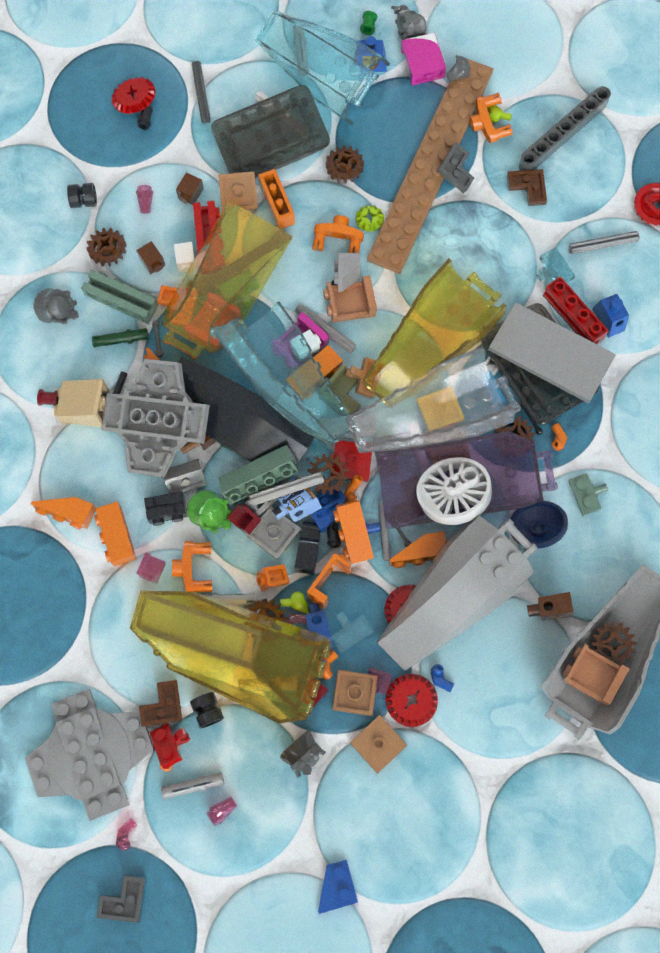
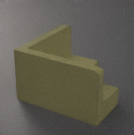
M342 364L320 389V399L342 416L355 414L361 407V404L348 395L357 384L358 379L345 376L347 369L345 364Z

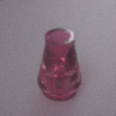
M141 185L137 187L136 195L140 213L147 214L151 212L154 193L151 186Z
M230 796L228 799L209 807L206 815L214 826L221 825L238 806Z

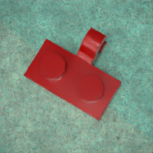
M167 723L149 732L163 769L182 761L178 746L190 741L189 734L185 732L184 728L179 729L173 735L171 726Z

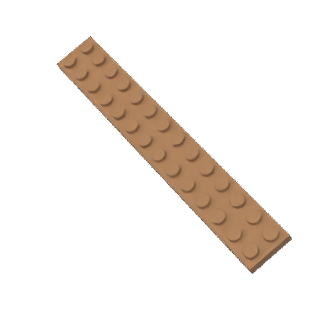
M467 59L470 65V77L456 79L453 82L450 81L367 257V262L401 274L443 183L444 177L436 171L455 142L460 145L471 119L469 117L474 115L476 111V98L483 96L494 68Z

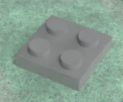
M270 506L260 518L261 521L250 535L247 534V538L278 560L300 533L301 528L285 516L277 520L272 513L274 508Z

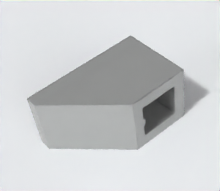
M338 253V260H335L334 271L338 272L334 273V284H338V292L344 291L360 279V253Z

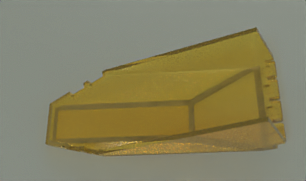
M140 591L130 629L143 643H148L154 649L153 654L160 656L167 663L166 667L279 724L306 720L307 716L311 715L315 701L310 697L316 698L321 682L316 677L322 678L327 663L325 660H322V657L328 658L332 646L328 637L196 592Z

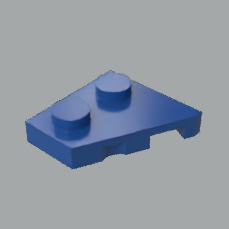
M336 489L333 490V495L327 491L325 495L320 493L316 496L322 508L310 514L321 533H324L335 519L333 511H336L335 505L347 502L341 490L340 492Z
M347 860L326 866L318 909L319 914L358 903Z

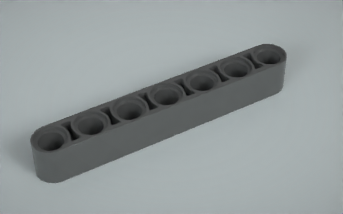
M604 86L598 87L525 150L521 155L519 170H535L603 111L611 96L609 88Z

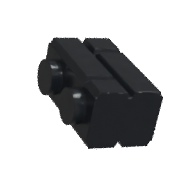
M183 491L144 498L147 521L153 524V526L165 524L164 521L169 520L181 522L184 520L183 518L188 517Z

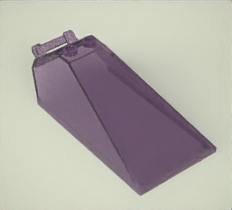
M512 431L377 454L386 529L435 522L424 513L419 504L416 492L417 484L422 474L429 467L448 458L462 457L472 459L480 463L487 470L491 480L492 496L489 505L482 514L525 508L543 501V491L558 489L552 467V451L536 452L533 441ZM539 459L544 461L547 479L545 484H541L538 467ZM453 469L454 474L458 473L459 469ZM445 471V475L450 477V471ZM440 475L436 476V478L443 481ZM458 501L459 512H465V509ZM467 503L470 508L474 507L473 505ZM453 505L451 514H455V507H454V505Z

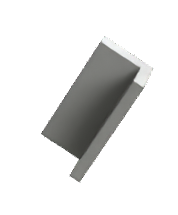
M199 459L169 468L164 477L169 494L181 491L184 493L207 485Z

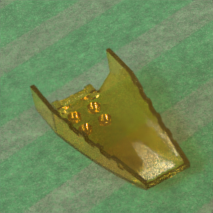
M448 258L423 286L412 303L411 308L403 317L400 325L392 334L391 339L379 354L380 356L375 360L361 383L387 406L392 407L456 361L487 335L506 313V305L504 303L499 308L494 306L502 294L491 289L478 278L475 272H472L463 281L453 269L452 260ZM474 283L491 298L486 300L470 285Z

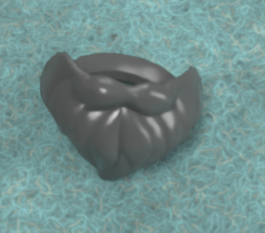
M455 56L456 63L446 75L449 81L453 82L456 79L470 77V65L465 57Z

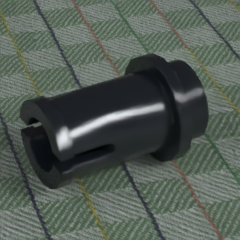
M149 106L141 111L140 118L137 120L138 127L142 130H147L151 126L150 119L153 109Z
M333 522V526L330 524L326 529L329 540L327 545L330 548H338L342 543L338 534V524Z

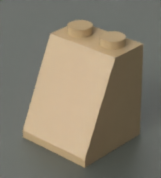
M104 380L62 381V386L58 389V405H55L54 415L60 423L102 427L106 395L110 393Z

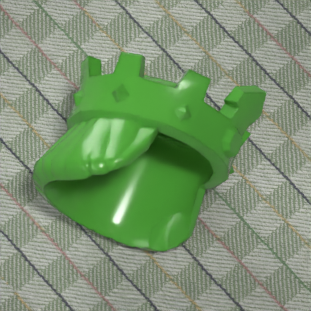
M208 490L198 492V494H195L190 499L187 505V514L191 523L202 527L205 531L211 530L213 533H217V529L220 527L225 530L231 528V522L227 520V517L232 510L228 508V501L226 499H221L215 492Z

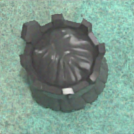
M406 5L391 6L394 14H397L395 24H397L399 29V36L403 35L402 40L414 35L422 36L426 34V20L421 14H417L414 10L409 11Z
M47 288L37 294L33 309L36 316L42 322L66 324L70 318L75 320L79 317L78 311L74 310L77 302L72 300L70 297L71 292L68 290L61 291L59 289Z
M307 730L282 752L280 759L290 765V768L298 778L301 776L300 771H302L303 775H311L312 767L319 760V754L324 755L326 751L314 741L311 731Z

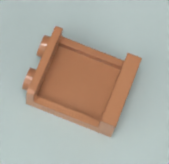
M363 276L361 282H355L342 292H338V285L331 286V282H327L326 289H323L324 299L328 300L327 314L328 317L331 316L332 323L376 316L377 305L370 276Z
M584 644L582 648L578 646L572 656L575 658L573 664H568L563 672V675H565L563 681L603 705L609 706L629 668L623 664L621 666L588 648L589 645Z

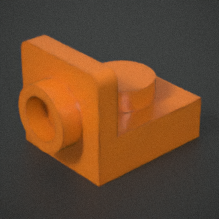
M285 564L264 567L257 573L256 577L257 584L262 592L272 587L290 583Z

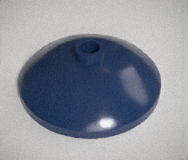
M549 501L526 503L516 509L510 517L514 522L513 525L530 543H534L538 547L537 549L549 547L557 543L564 537L568 529V517L565 511L559 505Z

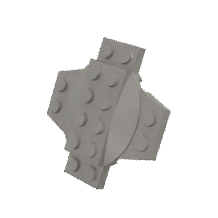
M144 359L135 379L136 385L134 388L127 390L123 395L107 393L101 430L117 432L119 437L127 443L125 453L128 472L165 477L176 452L187 442L204 444L210 405L193 403L185 392L181 363Z
M90 689L52 703L51 706L57 722H55L56 725L51 736L25 757L37 797L70 795L75 799L81 800L84 803L89 821L129 806L130 804L123 786L127 780L128 773L155 751L147 726L141 727L140 713H107L98 709Z

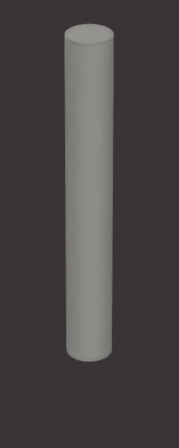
M379 503L383 561H389L391 553L386 503Z

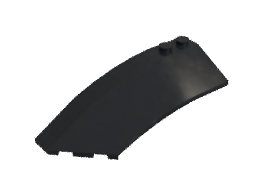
M181 356L178 363L182 364L185 392L193 403L210 405L205 434L207 437L232 450L249 462L287 445L295 456V464H298L316 437L317 432L251 390Z

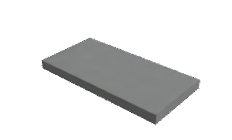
M515 302L488 349L587 403L591 401L616 354Z

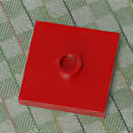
M335 440L333 459L339 456V463H346L343 469L349 470L345 473L349 477L348 480H352L355 475H359L363 478V482H369L373 444ZM334 463L333 469L335 472L341 473L338 465Z

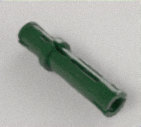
M127 329L124 332L92 336V345L96 348L149 340L148 329Z

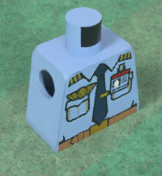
M296 475L291 481L299 479V475ZM309 488L277 498L280 505L273 509L272 513L277 520L288 514L296 522L322 507L314 493Z

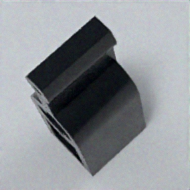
M303 521L294 567L297 573L310 575L315 573L321 531L315 523Z

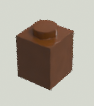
M186 172L176 188L178 199L185 204L193 205L204 189L202 179Z
M152 241L136 250L140 261L150 275L154 272H159L166 266L162 255Z

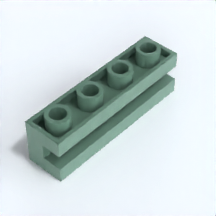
M91 270L88 275L90 281L88 283L84 282L81 287L85 296L149 325L159 307L154 295L150 293L144 294L135 286L129 287L117 278L113 280L101 271Z
M285 445L219 477L221 494L231 505L299 473L298 467L295 464V456L288 446Z

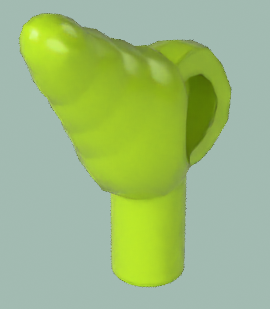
M496 105L487 107L492 122H498L500 119L511 121L512 114L503 112Z
M296 591L291 595V598L280 599V607L291 606L294 610L309 614L307 608L309 605L303 593Z

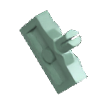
M587 473L569 479L568 482L582 516L602 509L598 500V494L608 491L606 483L594 487Z

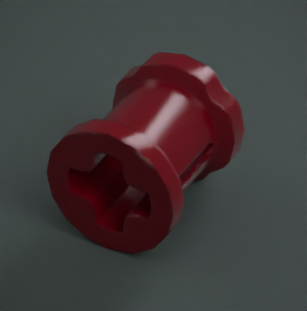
M43 389L38 390V406L47 404L55 407V405H58L57 390L55 392H46Z

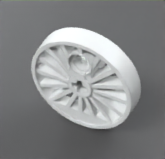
M454 457L444 459L429 467L419 479L416 492L422 510L430 519L445 525H458L469 522L484 512L491 500L492 487L490 476L480 463L468 458ZM453 469H459L458 473L454 474ZM449 470L450 477H447L444 472ZM440 475L443 481L436 478V476ZM458 501L465 509V512H459ZM467 503L473 505L474 507L470 508ZM453 505L455 507V514H451Z

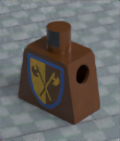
M570 592L539 597L538 604L527 605L528 616L540 615L541 621L573 617L574 613ZM547 605H549V606H551L553 609L550 610V611H547V610L544 609V607L547 606Z

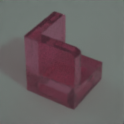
M146 552L136 574L143 579L157 584L166 562L152 557L150 553Z
M369 667L368 674L378 675L376 693L385 696L392 675Z

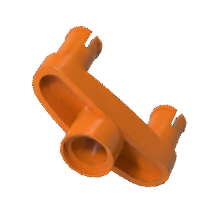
M499 92L486 97H477V114L469 117L473 132L482 130L489 143L497 142L500 138L513 135L510 124L495 129L487 107L502 104Z
M336 215L333 218V223H319L315 225L312 249L317 251L318 247V251L322 252L325 237L329 236L350 240L348 253H353V250H355L354 253H359L364 233L350 227L348 217Z
M185 541L182 559L172 560V577H183L186 595H192L195 592H212V580L194 581L192 579L191 557L193 554H211V542L193 543V541Z

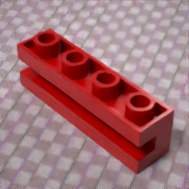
M207 201L208 206H201L200 202L193 203L201 276L214 275L221 271L222 267H225V258L221 256V251L224 250L223 240H219L222 228L221 223L217 222V218H220L219 207L215 206V201Z
M561 276L546 286L543 297L576 334L595 344L604 340L609 330Z

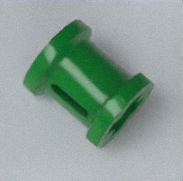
M365 11L363 13V24L360 26V31L365 35H372L375 32L374 25L378 17L375 12Z

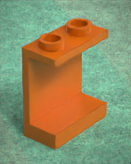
M334 553L307 591L308 599L315 604H319V607L323 610L328 605V596L320 592L319 589L335 567H338L348 575L350 574L351 564L346 556L343 554L338 556Z

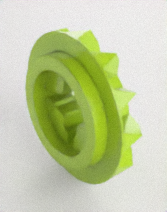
M367 204L365 207H360L359 211L356 212L355 220L360 229L372 232L378 230L383 225L384 215L382 210L377 208L376 205L369 206ZM368 213H370L372 216L371 223L370 220L366 218Z

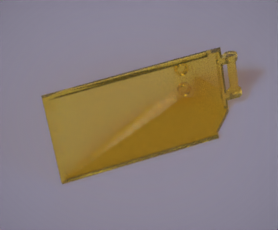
M229 200L165 309L161 325L169 329V331L164 336L162 342L167 345L171 344L187 353L195 361L203 349L213 354L230 346L293 236ZM176 333L196 344L197 347L193 349L173 338L174 334Z

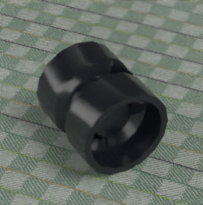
M84 183L81 187L79 184L67 186L68 202L71 209L81 208L82 205L86 207L97 206V194L94 183Z
M214 692L203 694L190 701L193 712L198 714L196 720L200 729L216 724L224 719L221 708L216 707L218 701Z

